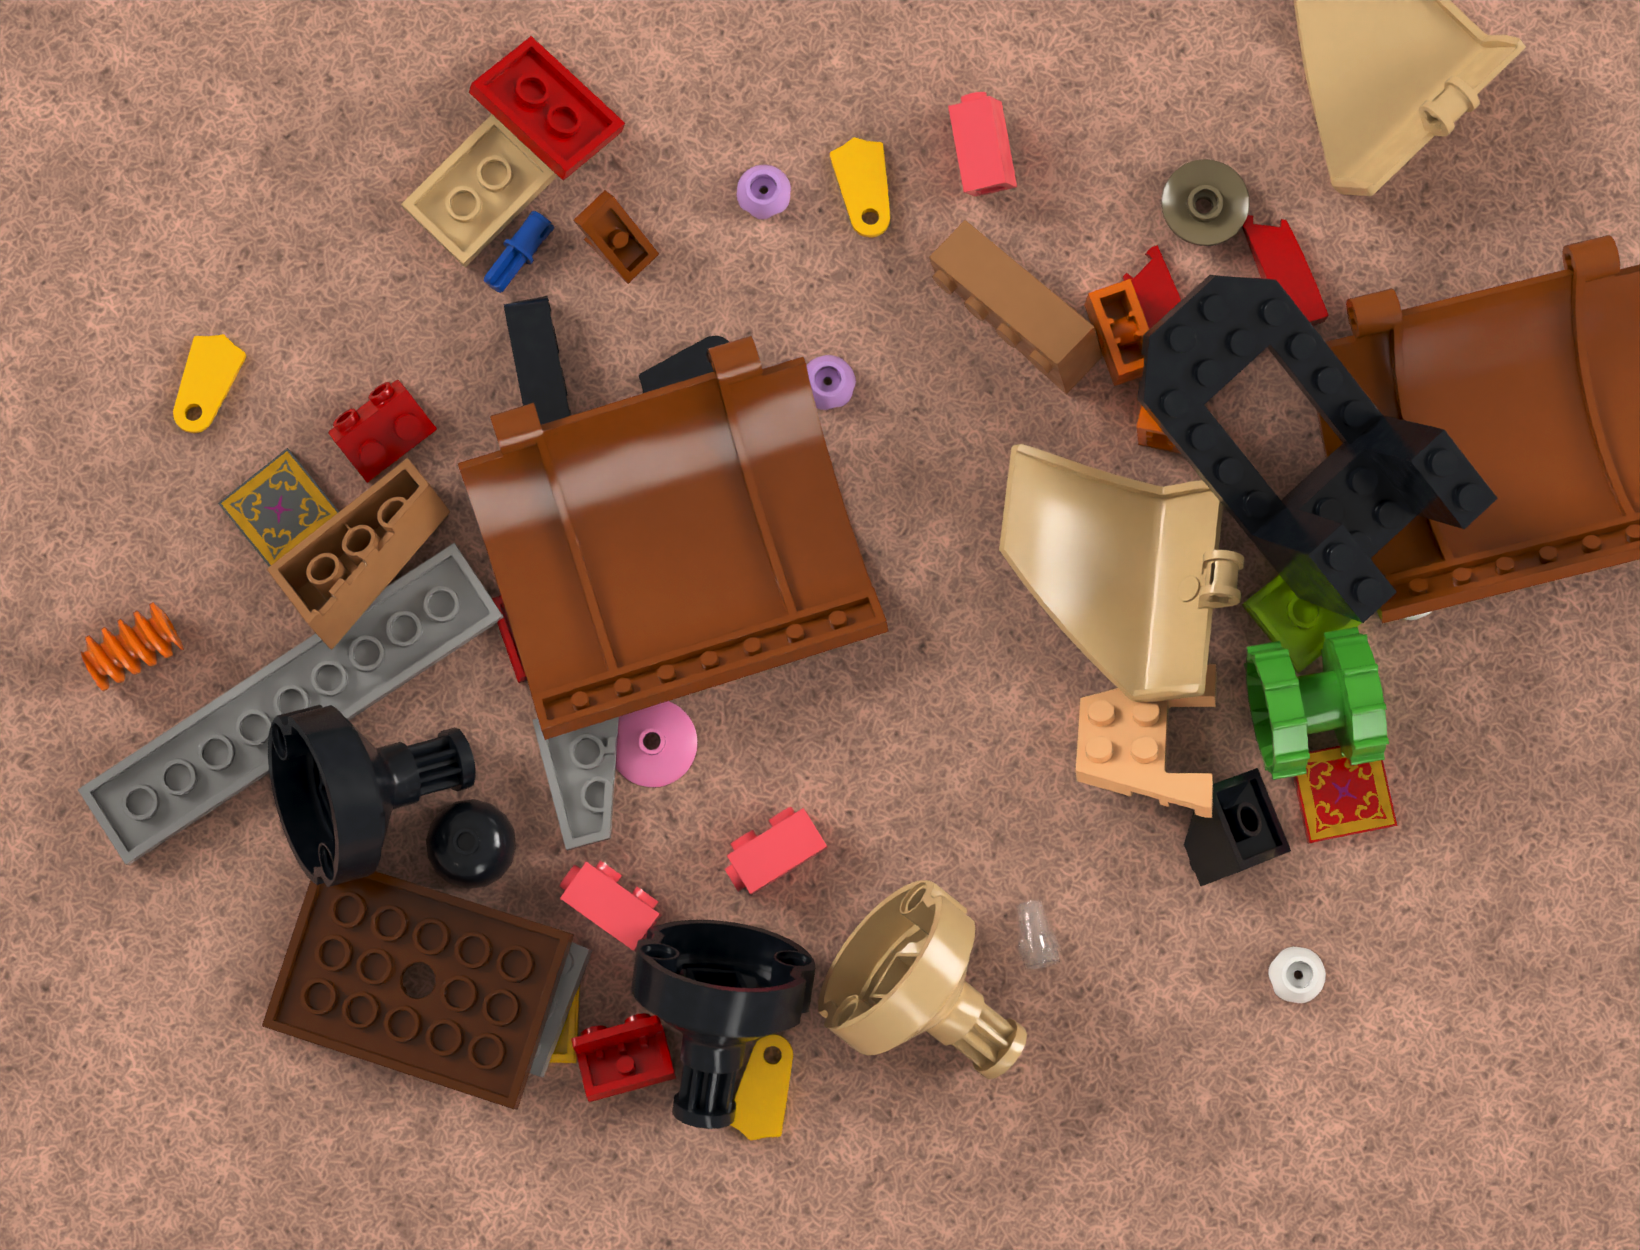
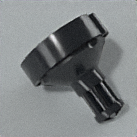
M316 705L277 715L269 731V774L280 822L297 862L307 877L316 885L325 883L327 887H331L373 874L380 862L381 851L393 809L415 804L419 801L420 796L451 788L457 792L469 789L474 785L476 779V768L471 747L462 731L455 727L441 731L435 739L406 746V744L398 742L375 748L337 708L332 705L325 707Z
M719 920L668 922L654 926L648 930L647 939L638 940L631 986L632 993L638 1003L683 1034L680 1059L683 1062L680 1091L674 1095L672 1114L677 1120L684 1124L704 1129H719L727 1127L734 1122L736 1103L733 1100L736 1073L743 1065L745 1044L791 1029L800 1024L802 1013L809 1012L816 967L814 959L802 946L784 936L762 928Z

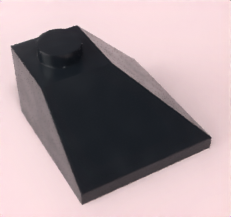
M1258 768L1213 784L1212 818L1195 815V810L1193 812L1184 847L1200 887L1291 851Z

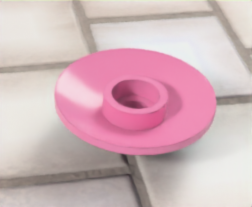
M667 701L619 717L616 769L627 780L644 787H661L675 782L688 771L697 752V734L691 719L680 707ZM654 733L660 737L661 743L657 749L649 750L645 748L644 738L648 734Z

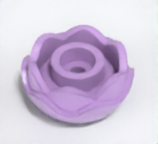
M756 165L745 171L740 177L737 185V201L743 210H746L755 218L768 219L787 208L790 201L791 185L786 175L778 168L771 165ZM762 187L768 189L766 194L760 193Z
M824 355L811 360L806 365L816 408L828 410L844 406L849 402L856 379L852 368L843 359L833 355ZM826 378H830L832 380V384L825 385L824 380Z

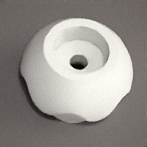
M1301 947L1283 949L1272 961L1268 971L1275 994L1285 1001L1294 1003H1306L1314 999L1322 990L1326 977L1324 965L1318 955L1309 949ZM1297 970L1302 973L1300 979L1294 977V973Z

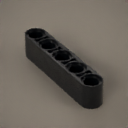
M548 296L504 304L523 406L534 402L541 425L571 416Z

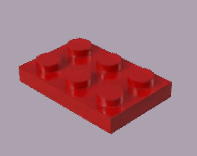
M532 36L473 81L469 93L563 181L622 133L625 126L623 120Z

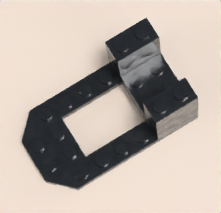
M1209 275L1143 335L1141 354L1145 355L1142 381L1139 380L1137 400L1295 595L1302 600L1364 623L1397 592L1371 560L1382 547L1416 516L1465 529L1498 499L1444 429L1382 415L1277 280ZM1266 348L1270 350L1343 443L1282 500L1275 494L1205 406L1215 394Z

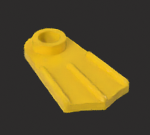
M853 137L843 146L831 151L830 160L853 229L861 236L877 237L887 230L890 223L884 147L882 142L866 141ZM867 212H873L878 216L879 220L875 224L868 225L863 222L862 216Z
M224 334L194 336L173 409V417L176 424L185 432L199 433L206 430L212 424L246 358V353L235 346ZM199 407L202 409L201 417L195 421L188 420L187 412L189 409Z
M768 1035L756 1042L734 1099L736 1103L734 1122L730 1125L739 1130L750 1141L766 1137H780L782 1135L793 1062V1049L789 1041L781 1035ZM770 1046L777 1047L782 1055L780 1061L777 1063L768 1062L764 1057L766 1048Z

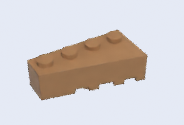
M966 220L929 256L934 270L932 278L936 284L950 295L955 291L965 301L964 305L972 315L980 321L985 319L995 328L1002 340L1021 352L1066 395L1102 358L1094 326Z
M407 458L267 568V571L307 624L332 650L448 516L450 510Z

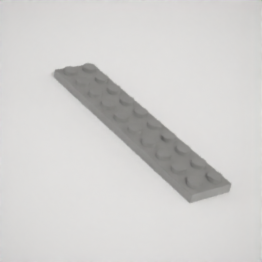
M453 543L387 586L332 650L317 634L312 635L79 788L78 791L124 863L130 865L269 774L268 737L271 724L277 715L316 705H321L322 707L332 705L345 718L351 720L495 625L504 617L457 545Z

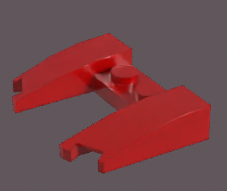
M1248 215L1242 229L1260 277L1277 280L1312 326L1324 323L1329 314L1288 221L1281 219L1280 227L1253 224L1254 216ZM1158 245L1151 247L1145 253L1151 261L1134 278L1128 273L1122 277L1123 281L1131 279L1149 329L1181 301Z

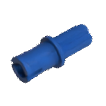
M531 211L510 240L505 239L503 242L506 249L486 273L484 282L493 290L499 293L503 292L525 263L529 265L533 263L534 259L532 256L554 230V226L550 224L551 222L540 213Z

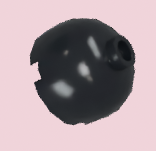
M476 799L456 801L442 809L430 824L426 838L427 856L435 872L449 884L466 889L486 887L499 880L512 865L516 849L515 830L507 816L491 803Z

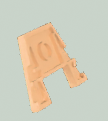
M1216 664L1207 665L1205 691L1201 696L1144 703L1130 700L1119 688L1080 698L1076 756L1077 781L1127 796H1132L1133 792L1159 799L1160 805L1169 807V803L1194 809L1195 815L1212 818L1213 774L1166 773L1169 708L1216 707Z

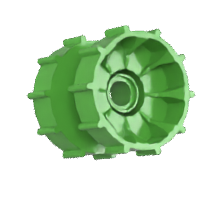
M1358 627L1325 632L1323 649H1321L1323 672L1296 677L1289 657L1288 648H1283L1280 641L1246 647L1247 657L1244 668L1246 671L1248 702L1255 737L1264 762L1265 771L1268 770L1272 774L1273 780L1307 774L1306 765L1308 759H1310L1307 734L1329 730L1335 731L1342 757L1348 758L1351 766L1385 760L1384 751L1386 745L1389 744L1385 711L1387 708L1384 703L1378 664L1375 663L1367 634L1359 633Z

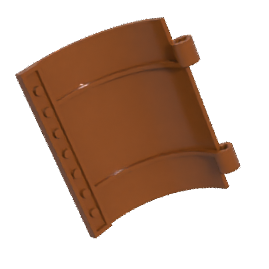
M1606 235L1565 245L1562 251L1565 270L1401 310L1399 299L1393 288L1347 299V316L1353 335L1326 341V344L1382 415L1444 429L1498 498L1465 529L1416 516L1371 558L1373 563L1397 591L1377 610L1382 624L1640 560V264L1620 269L1619 252L1612 236ZM1317 411L1323 448L1327 458L1343 443Z
M752 336L744 337L708 349L714 372L542 425L540 424L534 402L491 415L490 418L500 450L458 463L507 612L545 740L889 632L887 620L867 573L838 486L819 420L804 357L762 369Z

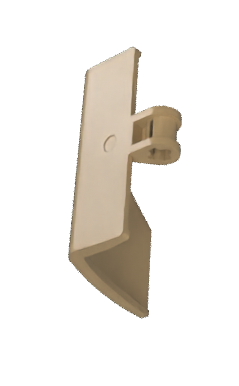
M1294 0L1305 76L1332 187L1344 195L1372 196L1434 136L1449 135L1454 130V123L1465 112H1472L1479 106L1480 101L1477 94L1525 49L1526 46L1521 39L1508 35L1485 34L1451 0Z
M1024 444L1012 446L999 551L1022 583L1069 639L1130 700L1149 703L1196 697L1204 694L1213 609L1234 606L1241 601V591L1237 589L1239 570L1244 568V556L1234 551L1219 550L1223 512L1222 503L1203 480L1161 487L1092 468Z

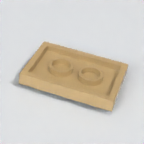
M491 114L401 205L409 215L466 268L557 175Z

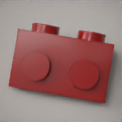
M399 380L379 385L370 393L368 402L356 411L355 409H349L342 413L334 421V428L328 432L367 483L437 430Z
M647 1013L636 1014L628 1017L624 1024L609 1028L603 1025L592 1026L583 1030L580 1036L571 1039L573 1049L577 1055L588 1102L676 1079L665 1030L661 1019L656 1015L651 1016Z

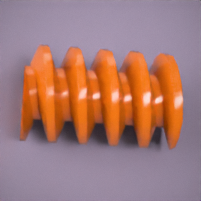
M154 602L149 604L151 618L146 619L138 610L133 612L135 626L130 627L122 619L117 620L118 635L115 636L106 627L101 628L102 643L98 644L90 635L85 637L87 651H81V656L88 672L102 691H106L109 688L108 675L117 683L125 680L124 667L134 675L141 672L140 659L148 666L156 665V650L165 658H170L173 655L172 642L181 650H184L180 637L169 617Z

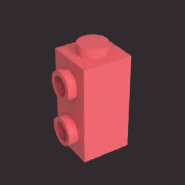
M975 92L962 96L961 103L950 105L948 108L964 193L972 196H981L1016 188L1017 183L1002 102L987 96L986 92Z
M788 807L768 820L772 826L769 830L759 836H756L755 832L751 830L730 844L734 851L727 855L731 865L725 868V871L738 892L747 888L750 895H753L827 849L826 843L804 808L795 813L792 807Z
M601 860L596 867L587 861L582 868L574 865L559 886L565 890L560 899L636 952L638 940L645 939L648 930L653 928L661 917V914L654 910L658 901L639 887H636L632 893L617 883L622 875Z

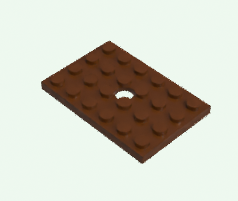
M377 871L369 876L327 887L325 883L316 885L310 880L262 1027L518 1110L574 934ZM417 963H425L431 967L435 974V986L429 995L416 999L409 996L406 988L403 986V975L410 966Z

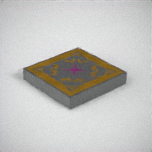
M288 448L218 503L269 567L340 512Z

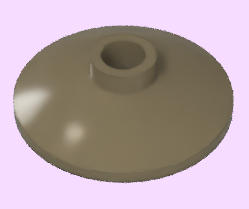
M1209 159L1191 161L1179 167L1166 182L1161 199L1162 213L1172 232L1182 240L1198 246L1218 245L1231 239L1238 233L1246 221L1250 205L1249 193L1240 175L1230 166ZM1200 199L1208 200L1212 206L1211 211L1200 213L1196 209V202Z

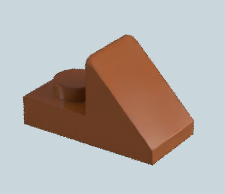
M606 190L573 220L586 237L583 240L627 284L659 255L615 197Z

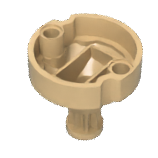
M928 880L916 881L898 889L879 903L861 921L836 955L820 991L818 1013L826 1018L824 1026L863 1055L881 1054L926 1031L940 1043L946 1046H954L972 1060L974 1069L987 1079H994L1004 1074L1016 1062L1022 1053L1027 1039L1026 1029L1011 1018L1004 1019L984 1003L983 995L965 981L975 938V921L966 915L967 909L937 884Z

